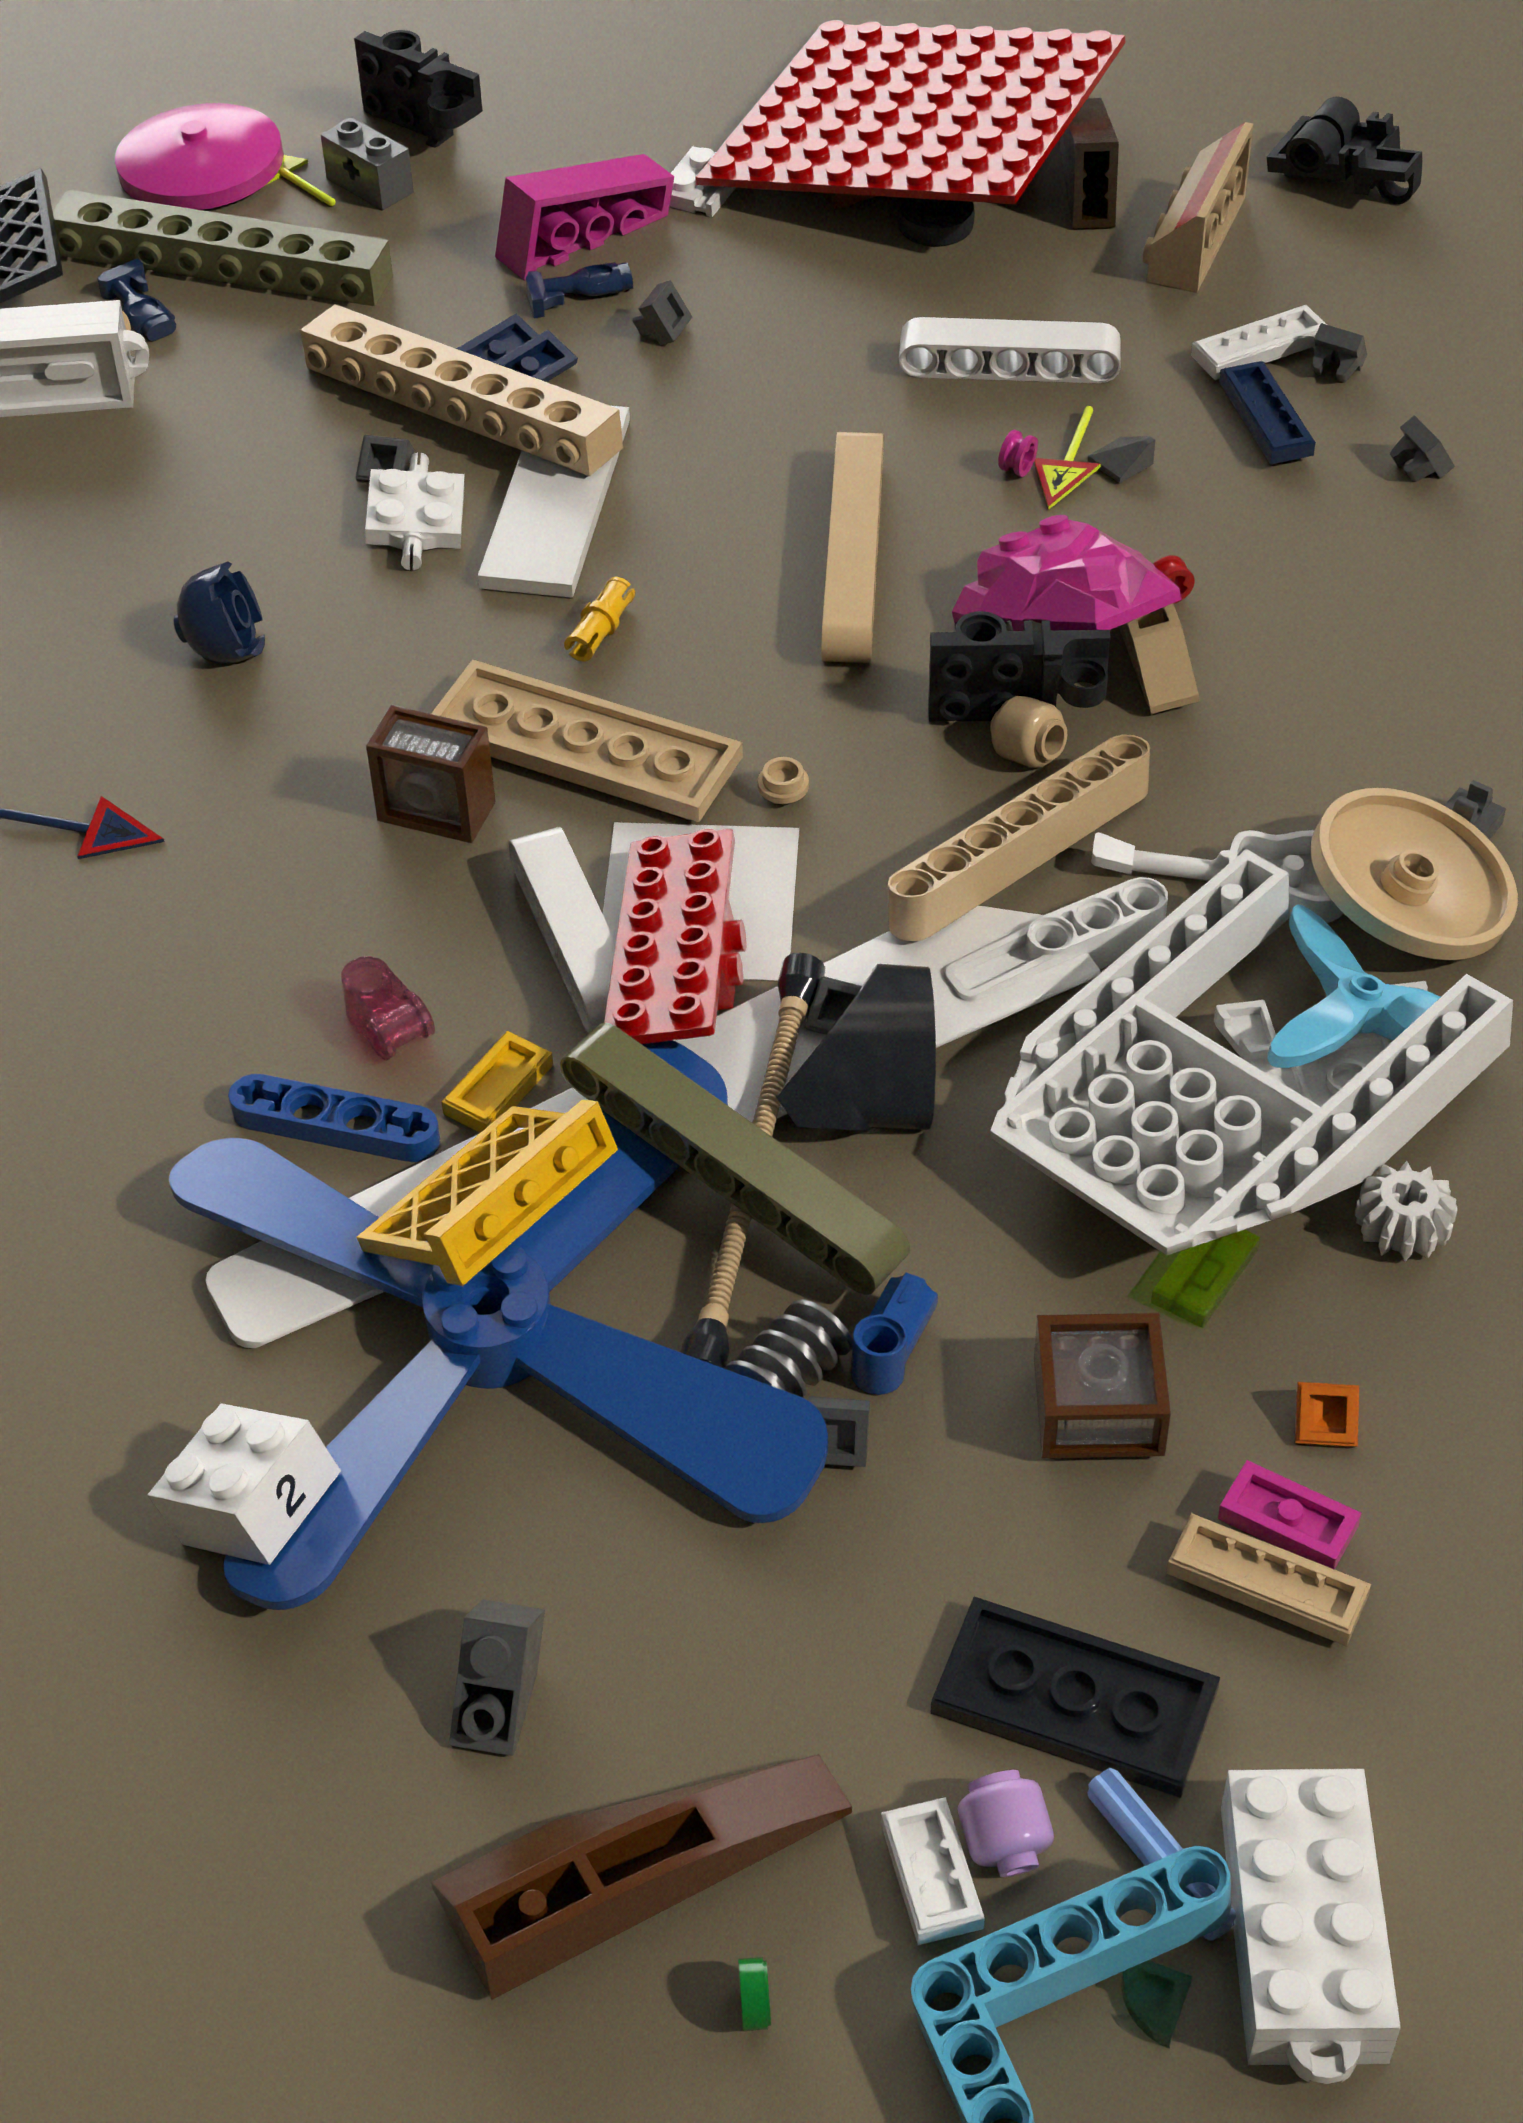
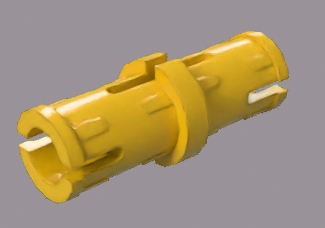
M621 577L610 578L597 599L585 605L580 614V622L564 642L566 650L571 649L574 643L578 642L569 653L572 658L581 662L589 661L603 639L608 634L609 636L614 634L619 626V617L635 597L634 588L629 589L625 596L622 597L626 589L631 585L627 580Z

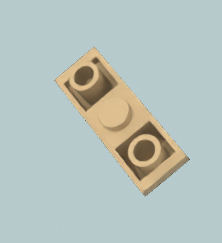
M1173 603L1119 626L1151 714L1200 701L1182 625Z

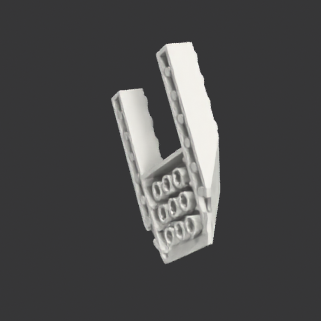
M1246 849L1026 1036L1020 1051L1021 1061L1014 1077H1010L1004 1093L1005 1103L998 1110L991 1127V1138L1165 1255H1170L1292 1214L1366 1181L1367 1176H1372L1510 1046L1513 1000L1466 974L1320 1107L1175 1018L1289 919V873Z

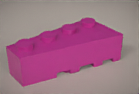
M640 154L505 177L495 257L520 278L526 280L529 271H537V268L548 263L554 267L569 260L570 253L587 247L591 251L604 245V240L612 234L619 232L624 236L668 216L674 176L647 155Z

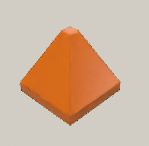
M1297 1382L1295 1444L1358 1447L1359 1385Z

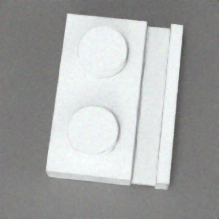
M692 146L671 172L674 176L669 207L692 213L696 211L705 212L706 216L711 218L736 188L696 184L695 177L716 152L709 148Z

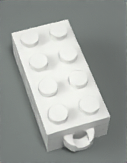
M120 300L0 309V417L133 408L135 377L144 373L148 367L149 348L141 334L126 330ZM130 351L134 352L135 357L131 356Z
M1364 1769L1228 1770L1221 1804V1817L1226 1862L1230 1871L1231 1906L1236 1912L1233 1930L1248 2065H1290L1296 2074L1308 2083L1311 2080L1317 2083L1330 2084L1343 2082L1348 2079L1357 2064H1389L1399 2035L1400 2020Z

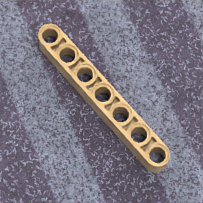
M837 432L822 621L821 659L824 662L871 663L884 433Z
M1118 735L1106 740L895 872L888 881V924L891 934L896 938L906 941H918L931 937L1144 799L1148 794L1149 743L1135 735Z

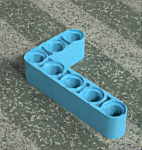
M1201 1846L1182 1849L929 1960L919 1967L913 1976L910 1989L919 2027L962 2123H993L1003 2118L1013 2119L1018 2123H1035L1030 2101L996 2027L1211 1933L1222 1926L1229 1917L1231 1910V1880L1227 1862L1219 1853L1208 1847ZM1195 1882H1205L1216 1889L1214 1893L1203 1898L1191 1897L1183 1891L1186 1886ZM1134 1909L1145 1910L1153 1916L1149 1922L1140 1926L1127 1925L1120 1920L1123 1914ZM1070 1937L1083 1938L1090 1943L1087 1949L1073 1955L1065 1954L1056 1948L1061 1941ZM1006 1965H1017L1026 1970L1024 1976L1015 1982H999L993 1978L994 1973ZM948 1992L962 1997L959 2005L952 2010L942 2012L928 2006L932 1999L939 1994ZM975 2054L985 2056L992 2061L986 2070L976 2075L963 2074L956 2069L961 2060Z

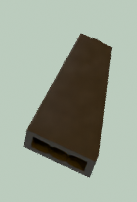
M1088 98L1059 140L1073 229L1116 227L1119 141L1102 98Z

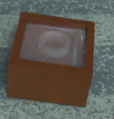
M391 705L366 745L377 821L473 843L496 802L488 728Z
M1160 1314L1037 1315L1034 1368L1042 1458L1165 1456L1171 1411Z

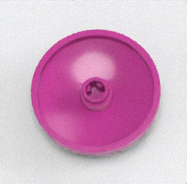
M204 103L168 110L140 123L120 142L115 154V165L122 188L133 199L204 210L236 202L260 190L279 171L284 153L277 126L263 113L235 104Z

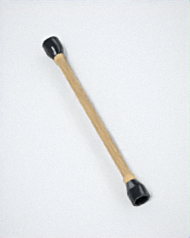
M799 952L786 956L778 978V991L781 1001L778 1011L780 1019L752 1122L771 1137L780 1106L776 1096L785 1086L799 1028L805 1020L808 1008L813 1003L820 978L825 976L823 962L807 953ZM732 1203L725 1232L723 1233L722 1244L718 1252L714 1275L712 1276L709 1293L705 1302L706 1306L700 1310L698 1321L684 1338L680 1351L683 1354L721 1368L726 1367L730 1353L726 1331L729 1320L727 1310L751 1222V1217Z

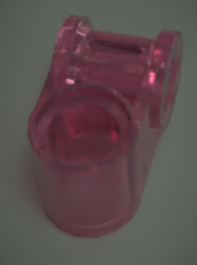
M363 956L351 960L344 966L341 972L346 1015L383 1060L387 1061L394 1057L396 1049L419 1036L426 1039L435 1033L434 1021L424 1002L402 983L384 961L372 956Z

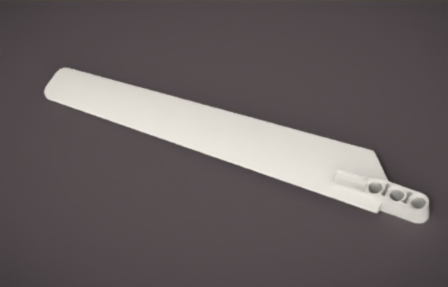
M1139 877L1125 881L1046 915L977 906L924 940L906 941L896 938L888 931L823 963L825 966V977L863 986L872 969L877 964L929 967L934 996L936 1048L1097 977L1101 973L1100 969L1111 965L1166 918L1168 892L1165 886L1157 880ZM778 986L718 1015L713 1035L673 1040L696 1053L718 1071L727 1089L728 1106L750 1122L754 1120L755 1110L780 1017L778 1011L781 1001ZM811 1006L808 1008L805 1020L799 1028L785 1085L826 1036L825 1034L804 1028ZM570 1088L531 1109L566 1113L582 1099H588L579 1094L574 1088ZM781 1104L777 1118L787 1114ZM477 1135L349 1199L374 1215L381 1217ZM260 1241L216 1263L210 1268L206 1276L210 1299L228 1333L236 1344L245 1348L263 1346L385 1292L264 1241Z

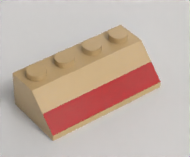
M1244 122L1201 150L1192 167H1185L1181 178L1180 190H1173L1167 214H1160L1155 237H1148L1144 247L1143 263L1148 264L1147 282L1198 292L1245 199L1253 123Z

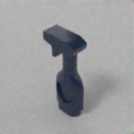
M138 258L107 270L97 278L101 297L109 300L117 297L123 303L122 311L127 315L130 326L136 333L146 336L150 341H156L175 331V316L158 299L138 294L134 290L137 288L142 292L148 291L143 263Z
M612 262L586 266L571 275L543 279L538 271H529L526 277V288L533 318L545 317L546 309L556 305H564V294L575 293L583 296H601L633 289V278L628 262L619 264Z

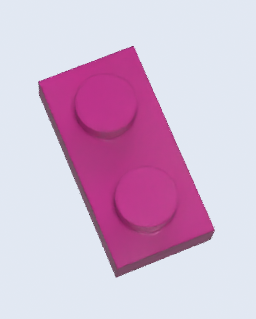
M1246 1460L1220 1504L1218 1519L1276 1547L1335 1570L1359 1527L1362 1513Z

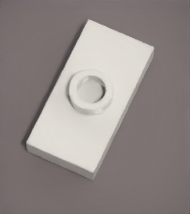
M946 1797L882 1812V1830L917 1944L922 1945L984 1929L985 1917Z

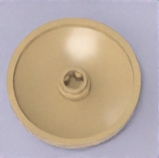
M1390 788L1355 790L1346 793L1331 803L1313 832L1311 859L1315 873L1325 892L1334 904L1356 925L1375 938L1399 950L1439 960H1460L1475 957L1495 946L1515 917L1518 905L1516 883L1501 853L1472 823L1453 810L1431 799L1411 792Z

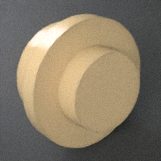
M777 757L769 760L758 776L759 793L766 800L773 803L788 804L796 802L803 798L809 789L808 774L799 761L790 757Z

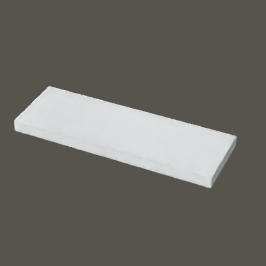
M612 406L620 410L622 440H624L630 421L629 407ZM521 451L478 573L479 588L573 598L620 451L591 476Z

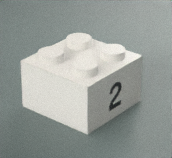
M221 1403L204 1420L201 1429L180 1455L167 1466L164 1475L148 1493V1497L182 1545L270 1565L341 1470L308 1420Z

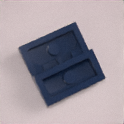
M517 313L456 348L544 382H548L576 365L578 357L549 330L541 334L536 333Z

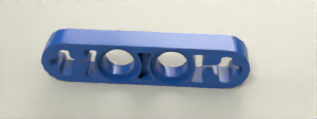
M265 1074L243 1076L236 1080L229 1090L228 1097L234 1121L239 1126L249 1130L406 1162L426 1160L434 1155L440 1146V1133L436 1115L430 1109L420 1105ZM306 1105H316L323 1109L318 1116L308 1120L299 1119L293 1115L297 1109ZM357 1116H369L376 1120L372 1126L364 1130H352L346 1126L349 1120ZM415 1130H422V1131H417V1132L413 1135V1138H412V1137H405V1136H411V1135L414 1133Z

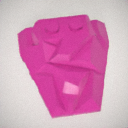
M1055 515L1039 522L1040 528L1028 533L1018 531L1006 534L998 539V545L982 551L977 560L978 580L964 586L952 610L954 623H957L962 616L977 611L990 612L1001 617L1004 622L1011 620L1013 631H1023L1024 621L1028 620L1041 624L1042 621L1050 620V631L1111 630L1182 599L1179 587L1139 551L1114 540L1087 523L1069 520L1067 515Z

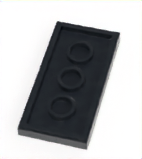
M974 1596L932 1698L931 1714L1102 1772L1109 1768L1115 1769L1126 1780L1181 1798L1218 1691L1220 1677Z

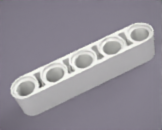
M918 317L907 321L902 327L899 364L906 374L918 378L1106 383L1113 380L1119 374L1121 368L1120 333L1115 327L1110 324L1097 322Z
M561 827L512 839L509 841V851L515 874L585 1030L589 1033L596 1026L604 1023L616 942Z

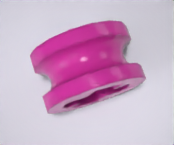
M1015 429L1010 431L1000 449L998 457L999 469L1007 472L1014 468L1016 475L1020 477L1026 476L1037 455L1038 439L1032 435L1023 438L1022 433Z

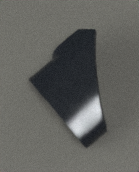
M877 964L872 969L871 974L827 1035L776 1096L796 1127L842 1130H870V1127L929 1130L931 1128L935 1102L936 1031L930 968L925 966Z

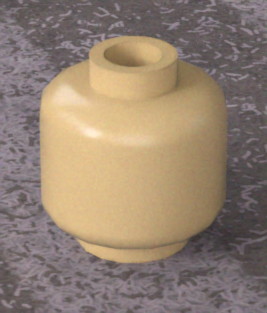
M1015 696L1007 700L994 714L990 724L991 741L995 752L1005 760L1027 767L1041 768L1049 764L1062 753L1067 742V727L1061 711L1052 704L1030 697Z

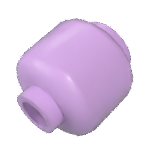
M1018 1770L1000 1771L970 1782L968 1784L970 1793L960 1801L958 1814L973 1862L984 1867L997 1866L1000 1877L1023 1874L1039 1867L1036 1855L1048 1849L1054 1841L1053 1828L1039 1784L1034 1780L1020 1778Z

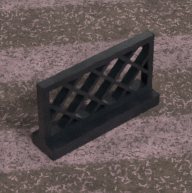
M41 168L0 186V254H2L0 256V278L6 279L0 285V303L63 276L47 177ZM32 190L26 198H20L23 193ZM10 209H16L8 219L3 218ZM31 212L36 213L30 222H24ZM14 233H19L12 243H6ZM35 236L41 237L33 247L28 246ZM18 257L23 258L16 268H10ZM39 261L48 262V264L33 270Z

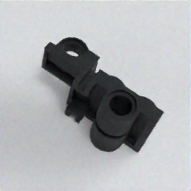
M395 30L380 37L364 31L354 38L363 112L428 136L426 145L436 148L454 135L453 129L463 125L483 111L479 74L451 64L448 53L443 52L438 56V51L434 48H431L426 53H422L420 37L416 33L408 30Z
M1336 96L1327 99L1312 117L1301 116L1267 155L1268 172L1281 173L1290 178L1302 176L1323 178L1327 182L1346 181L1352 175L1354 179V194L1368 195L1370 189L1376 186L1380 195L1386 201L1394 204L1407 202L1421 184L1422 151L1400 149L1399 126L1393 125V114L1387 113L1382 119H1379V112H1372L1366 119V122H1360L1359 112L1355 105L1343 97ZM1394 181H1398V182H1406V181H1407L1409 187H1408V188L1400 187V186H1398Z
M977 611L962 616L956 624V632H930L929 722L991 721L998 709L1007 700L1015 696L1030 697L1052 704L1055 707L1057 694L1066 703L1074 707L1090 708L1099 705L1106 697L1110 631H1050V620L1042 621L1041 631L1032 630V621H1024L1023 631H1007L1006 623L1001 617L990 612ZM1078 682H1087L1094 686L1079 687L1074 684Z

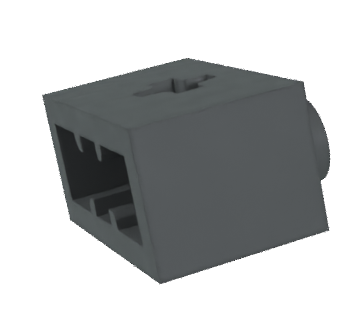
M353 117L339 122L337 126L321 134L326 178L382 211L414 193L409 149Z

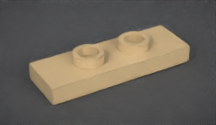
M1191 1513L1171 1554L1166 1574L1345 1646L1348 1645L1371 1588L1370 1583Z

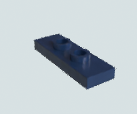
M1263 361L1220 370L1219 383L1270 464L1314 456L1316 442Z

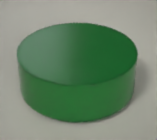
M763 1957L738 1959L743 2031L768 2030V2026H771L767 1962L763 1960Z

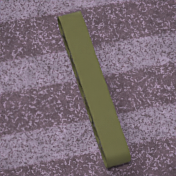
M609 1023L599 1024L561 1059L560 1068L564 1078L579 1094L588 1100L598 1101L600 1108L850 1289L864 1295L872 1294L910 1253V1244L907 1237L893 1222L616 1026Z

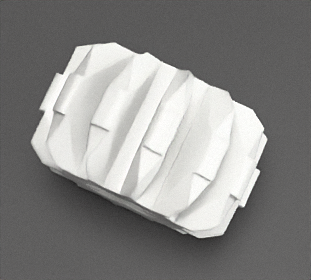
M1407 1161L1400 1168V1171H1396L1383 1164L1380 1171L1377 1172V1176H1367L1366 1181L1361 1186L1360 1199L1356 1203V1223L1362 1226L1363 1242H1379L1378 1247L1381 1256L1391 1250L1399 1251L1405 1262L1412 1255L1413 1251L1429 1258L1431 1253L1435 1251L1436 1246H1445L1446 1241L1451 1237L1452 1223L1455 1222L1457 1205L1456 1199L1450 1196L1449 1180H1433L1431 1166L1421 1172L1412 1171Z

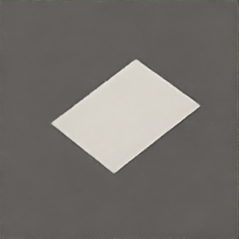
M614 822L603 916L615 942L629 849L632 842L643 840L650 836L669 837L691 834L702 829H732L735 845L729 902L734 920L742 919L746 932V951L739 952L743 966V980L778 981L783 960L791 953L799 828Z

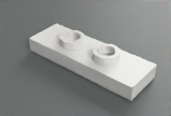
M1303 305L1193 342L1191 356L1214 380L1220 379L1221 369L1259 361L1267 363L1314 347V338L1321 323H1326L1307 305Z

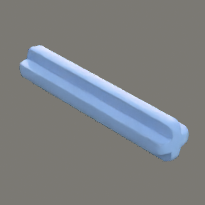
M1112 1768L1106 1769L1100 1775L1094 1777L1088 1784V1798L1145 1866L1183 1849L1117 1770ZM1205 1882L1191 1883L1183 1889L1184 1893L1195 1898L1208 1897L1216 1890L1212 1885ZM1232 1906L1230 1915L1225 1923L1215 1931L1204 1935L1205 1939L1214 1941L1233 1927L1236 1912Z

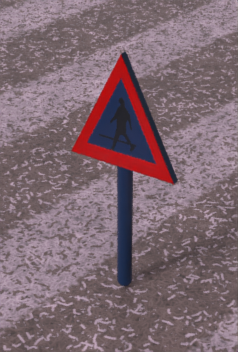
M103 796L100 797L91 823L0 808V818L86 833L77 856L78 859L165 842L164 838Z

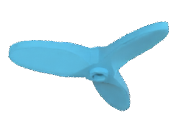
M1297 904L1293 907L1290 915V931L1299 950L1319 978L1327 997L1289 1021L1275 1035L1267 1053L1268 1062L1276 1068H1290L1308 1064L1334 1052L1359 1033H1376L1390 1040H1395L1441 996L1423 989L1385 984L1377 977L1367 974L1335 931L1311 909Z

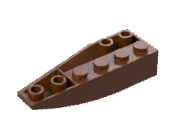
M818 1754L551 1821L432 1881L431 1884L489 1997L493 2000L852 1813V1805Z

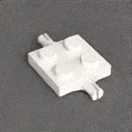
M418 452L410 456L409 471L371 469L365 525V544L390 545L403 549L401 565L407 570H410L411 558H413V570L421 567L422 550L461 548L465 474L443 471L428 472L429 458L426 454L421 453L420 465H418Z

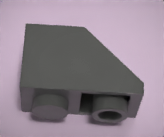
M482 1599L464 1617L449 1745L513 1756L517 1748L538 1671L545 1609Z

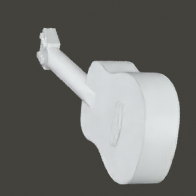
M1253 830L1242 831L1234 837L1230 850L1221 851L1214 860L1135 850L1134 845L1100 832L1095 833L1091 863L1094 866L1130 875L1132 871L1209 881L1247 849L1289 873V918L1293 907L1297 904L1311 909L1326 923L1340 918L1343 914L1325 892L1315 873L1311 859V840L1314 830L1280 835Z

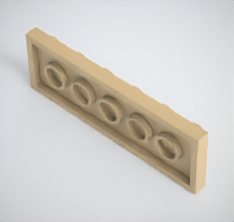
M473 659L431 713L487 727L490 755L493 758L696 822L701 821L743 758V745L740 741Z

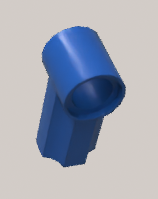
M907 1272L900 1277H891L871 1314L855 1326L851 1376L853 1382L863 1391L876 1395L888 1394L896 1390L903 1383L905 1364L938 1303V1294L931 1290L925 1279Z

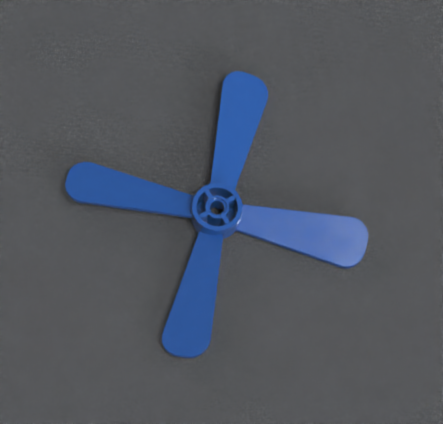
M673 1040L642 1044L728 1105L725 1083L718 1071L706 1060ZM602 1110L618 1151L464 1286L447 1283L440 1267L437 1265L363 1252L356 1237L379 1217L259 1142L242 1138L214 1140L201 1145L177 1162L170 1172L169 1183L174 1198L184 1208L423 1307L430 1342L326 1447L341 1472L272 1563L268 1565L226 1555L224 1573L231 1591L243 1600L272 1610L295 1608L318 1597L332 1584L465 1385L485 1389L500 1388L518 1383L530 1375L740 1519L752 1523H769L780 1520L794 1512L810 1493L824 1468L828 1454L826 1423L815 1405L803 1397L551 1305L549 1292L670 1177L680 1165Z

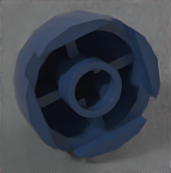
M228 561L207 568L190 577L181 589L177 602V615L173 619L177 636L183 643H188L195 653L204 659L221 664L240 662L262 653L265 645V635L255 638L256 629L254 623L263 621L255 594L241 571L231 573L228 570L232 565Z

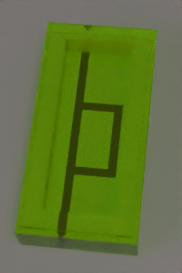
M1244 1229L1180 1251L1152 1290L1151 1303L1204 1328L1259 1250L1261 1237Z

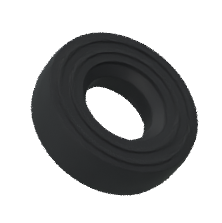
M903 197L899 202V229L906 238L915 243L927 246L951 245L965 239L973 229L975 218L973 202ZM930 212H941L951 216L945 218H928L923 216V214Z

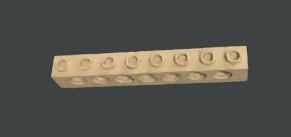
M336 304L300 329L304 357L308 369L587 476H591L623 449L620 410L618 408Z

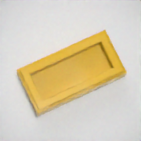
M506 1031L442 1100L443 1114L481 1133L509 1108L517 1106L553 1066L552 1052Z

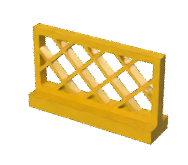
M582 1099L566 1113L512 1106L360 1233L356 1238L363 1252L437 1265L440 1267L447 1283L464 1286L618 1151L598 1101Z

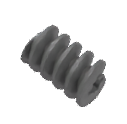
M803 1299L797 1300L787 1307L784 1315L774 1319L769 1325V1330L762 1331L755 1338L753 1345L746 1346L737 1356V1361H731L724 1369L804 1397L807 1394L806 1384L816 1386L823 1378L822 1370H832L837 1365V1354L847 1355L852 1350L853 1339L841 1321L826 1308L815 1302Z

